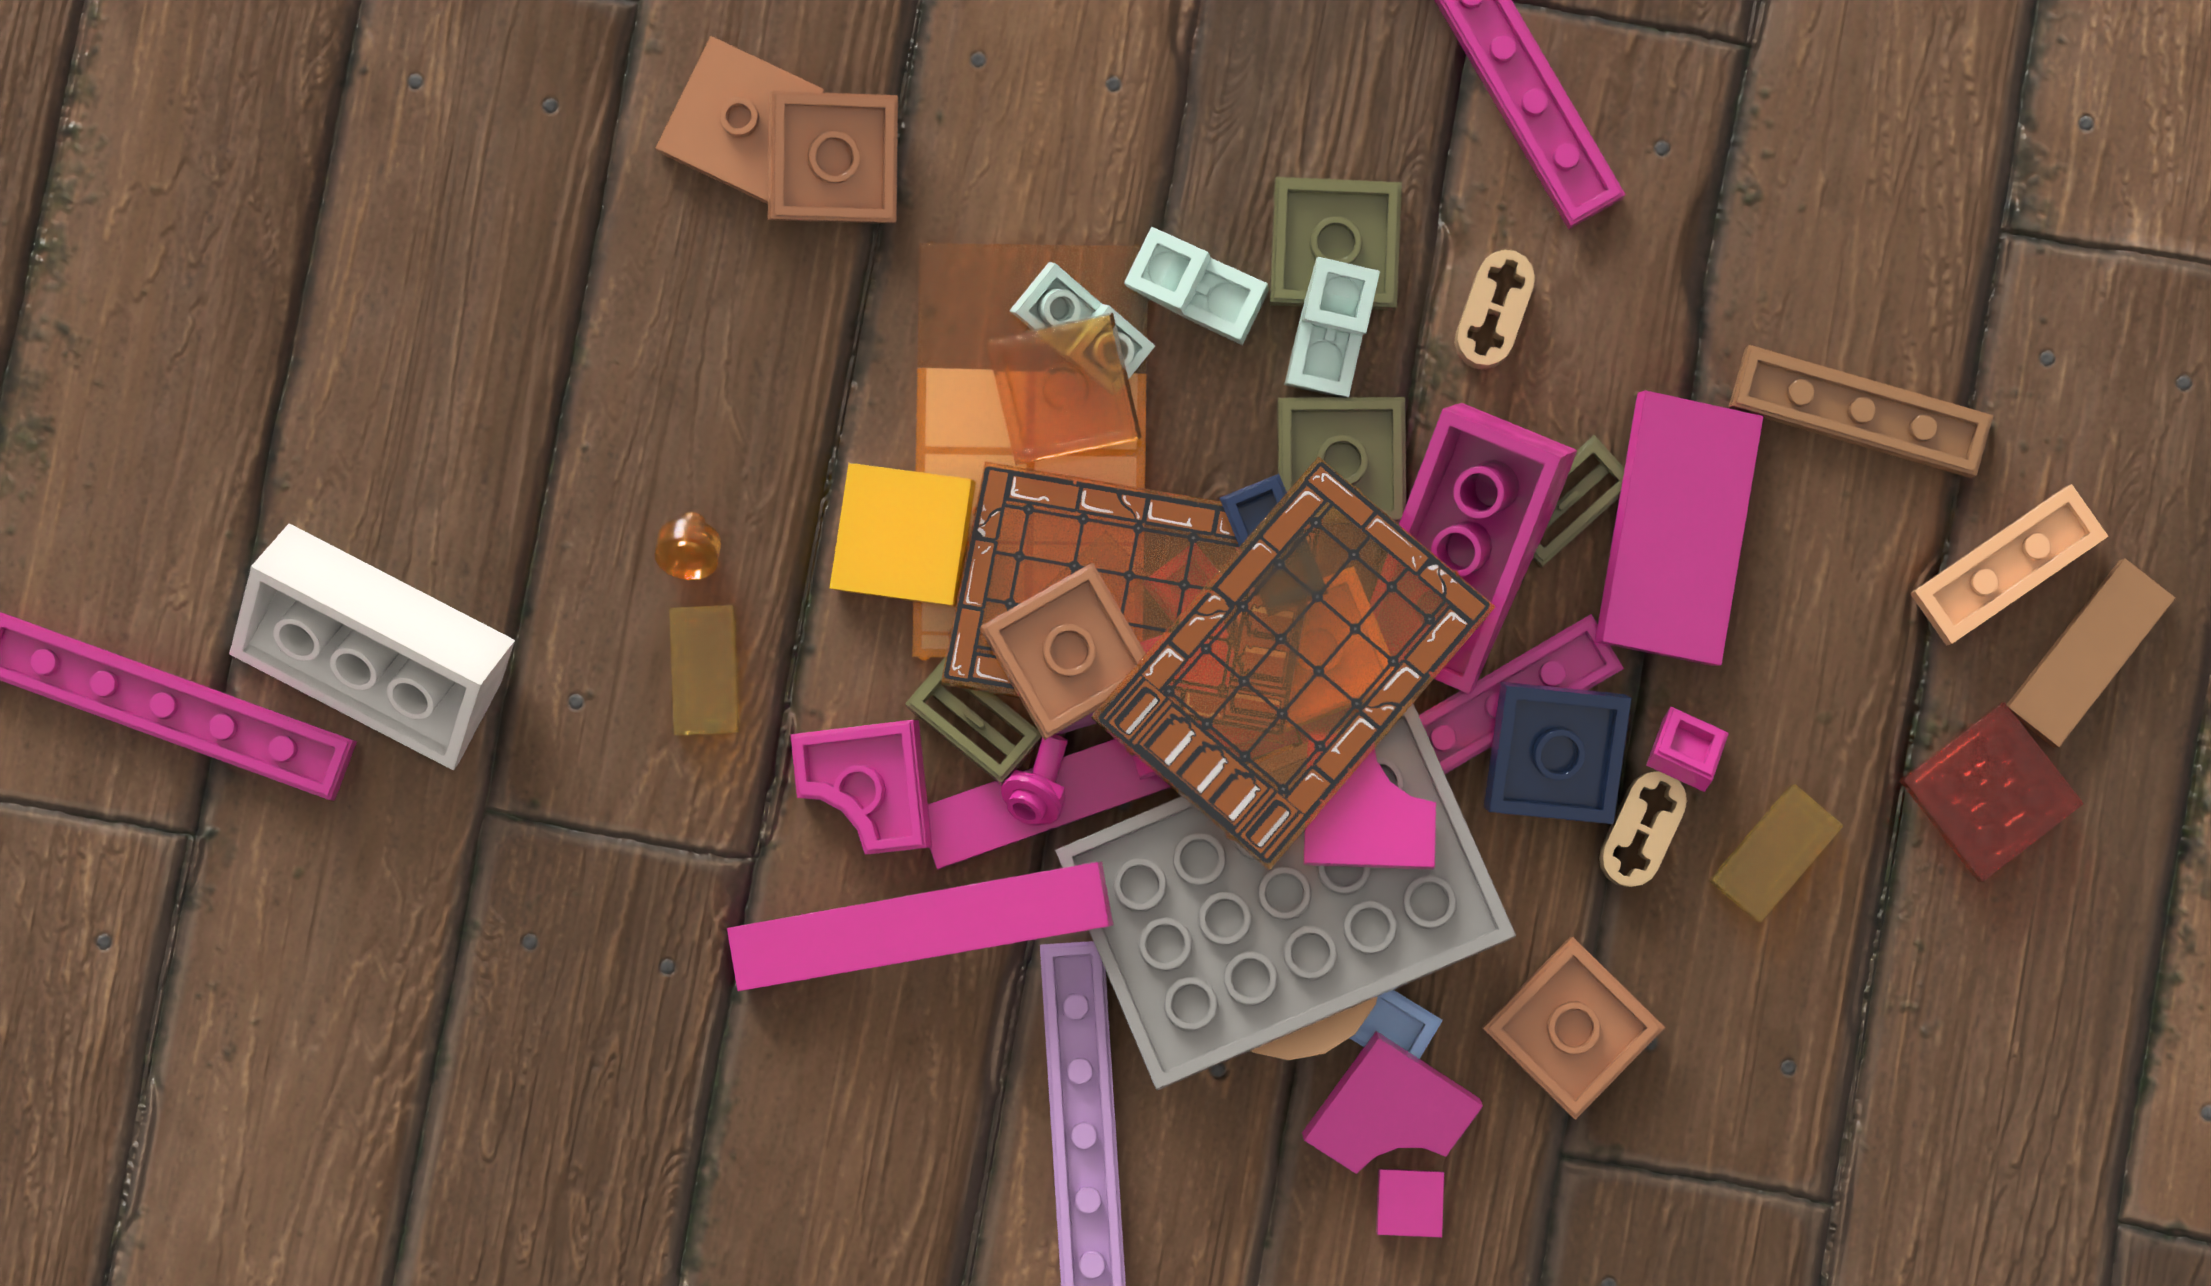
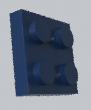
M1501 682L1484 808L1493 813L1614 824L1632 698L1618 693Z

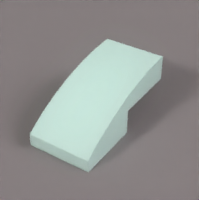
M1151 227L1124 282L1126 287L1153 302L1243 345L1270 290L1268 283L1214 260L1207 251L1154 227Z
M1316 258L1284 385L1335 397H1349L1362 336L1367 333L1380 271L1327 258Z

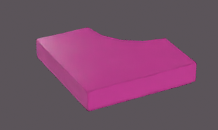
M919 720L790 734L797 798L822 800L842 811L857 829L864 854L932 847Z
M1328 734L1309 735L1316 741H1323ZM1333 734L1325 743L1326 747L1337 734ZM1308 738L1307 758L1315 750V744ZM1373 742L1351 769L1348 768V773L1324 801L1320 799L1322 803L1305 821L1303 865L1434 870L1436 802L1411 797L1391 783L1377 761ZM1317 752L1306 765V770L1313 766V762L1322 752Z
M1376 1031L1305 1127L1302 1135L1304 1141L1357 1174L1374 1157L1397 1148H1425L1446 1157L1482 1109L1483 1104L1479 1097Z

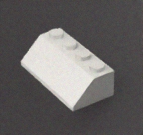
M288 524L251 566L229 654L454 770L459 764L502 682L515 640L313 535Z

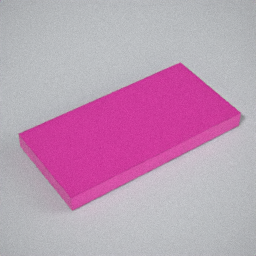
M1646 390L1637 393L1595 642L1710 666L1722 665L1763 416Z

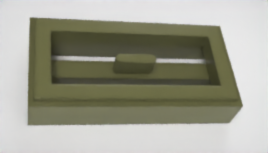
M1595 435L1578 449L1569 474L1591 454L1597 458L1600 464L1557 502L1546 529L1608 473L1617 480V483L1547 546L1543 547L1539 543L1533 560L1540 568L1620 497L1625 468Z
M946 656L905 704L911 712L1002 786L1017 767L1021 768L1029 759V753L1034 748L1040 746L1042 736L1039 730L981 683L953 680L1023 737L1016 746L941 685L946 679L944 677L948 657ZM931 695L1003 753L1006 758L1002 763H997L925 704Z

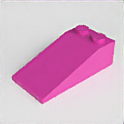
M1464 403L1442 409L1398 526L1490 604L1487 611L1434 672H1429L1431 678L1470 694L1473 692L1555 510L1578 450ZM1388 553L1380 575L1388 582H1394L1405 567ZM1409 570L1397 583V590L1426 614H1432L1443 601L1440 596L1419 580L1418 575L1415 576ZM1379 578L1369 602L1370 609L1387 590L1386 584ZM1389 592L1372 612L1390 656H1396L1425 622L1424 616L1396 592ZM1447 602L1435 615V620L1449 605ZM1427 624L1426 627L1420 632V634L1413 640V642L1398 658L1399 662L1401 660H1404V656L1410 651V649L1416 644V642L1423 636V634L1429 629L1431 625Z

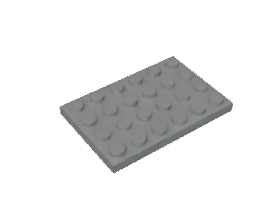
M1412 699L1404 707L1402 706V710L1374 741L1377 761L1391 783L1411 797L1436 802L1434 870L1303 865L1305 823L1270 863H1264L1186 795L1055 850L1062 868L1101 861L1103 863L1113 926L1091 929L1089 931L1156 1090H1160L1515 938L1516 934ZM1342 728L1336 730L1333 734H1338ZM1307 743L1257 765L1278 783L1286 784L1307 759ZM1254 766L1250 767L1253 771H1255L1260 777H1262L1267 783H1269L1274 789L1278 791V786H1276L1257 768H1255ZM1306 766L1288 786L1289 790L1305 773Z

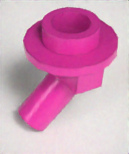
M1053 735L1044 740L1042 737L1032 773L1015 770L1003 783L1001 788L1002 798L1007 804L1010 814L1017 820L1025 824L1036 825L1050 824L1059 817L1065 801V787L1055 782L1068 743L1066 738Z

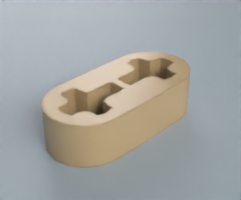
M1501 250L1492 253L1484 260L1475 276L1454 342L1458 356L1465 364L1474 369L1486 370L1496 367L1505 360L1515 342L1535 280L1531 263L1517 251ZM1504 265H1510L1515 268L1513 279L1521 282L1522 286L1521 289L1511 288L1505 296L1502 306L1491 302L1496 290V282L1488 278V272L1499 273ZM1487 314L1498 317L1493 330V338L1501 341V348L1490 347L1484 356L1474 352L1476 342L1468 338L1467 333L1468 330L1478 332L1484 324Z
M1656 771L1639 776L1628 787L1615 815L1614 824H1611L1599 854L1600 868L1606 878L1614 884L1624 887L1640 886L1651 880L1658 871L1686 808V792L1679 780ZM1661 783L1667 787L1664 797L1672 802V807L1669 812L1657 811L1649 827L1641 824L1648 804L1639 798L1642 789L1653 790ZM1636 832L1645 835L1638 849V855L1646 860L1643 870L1631 869L1627 876H1624L1618 872L1621 867V861L1613 857L1614 849L1616 847H1628L1632 843Z

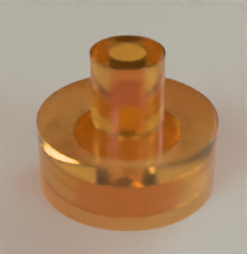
M694 512L685 513L681 516V519L669 521L659 530L655 549V561L664 572L671 576L686 580L705 578L711 575L718 566L721 538L713 527L706 524V520L702 515Z

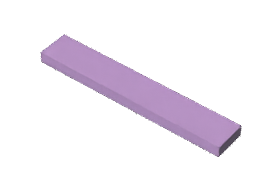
M1094 941L1041 944L1040 957L1061 1286H1126L1106 969Z

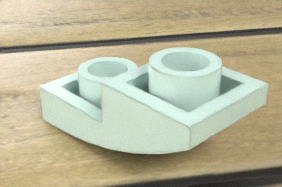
M1048 262L1010 309L1012 314L1049 345L1114 395L1120 391L1155 347L1150 340L1112 307L1098 301L1056 263Z

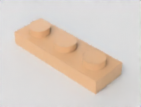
M2071 484L2061 489L1910 594L1946 646L1951 645L2109 536Z

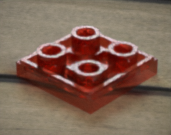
M2005 702L1997 704L1899 780L1978 882H1984L2084 804Z

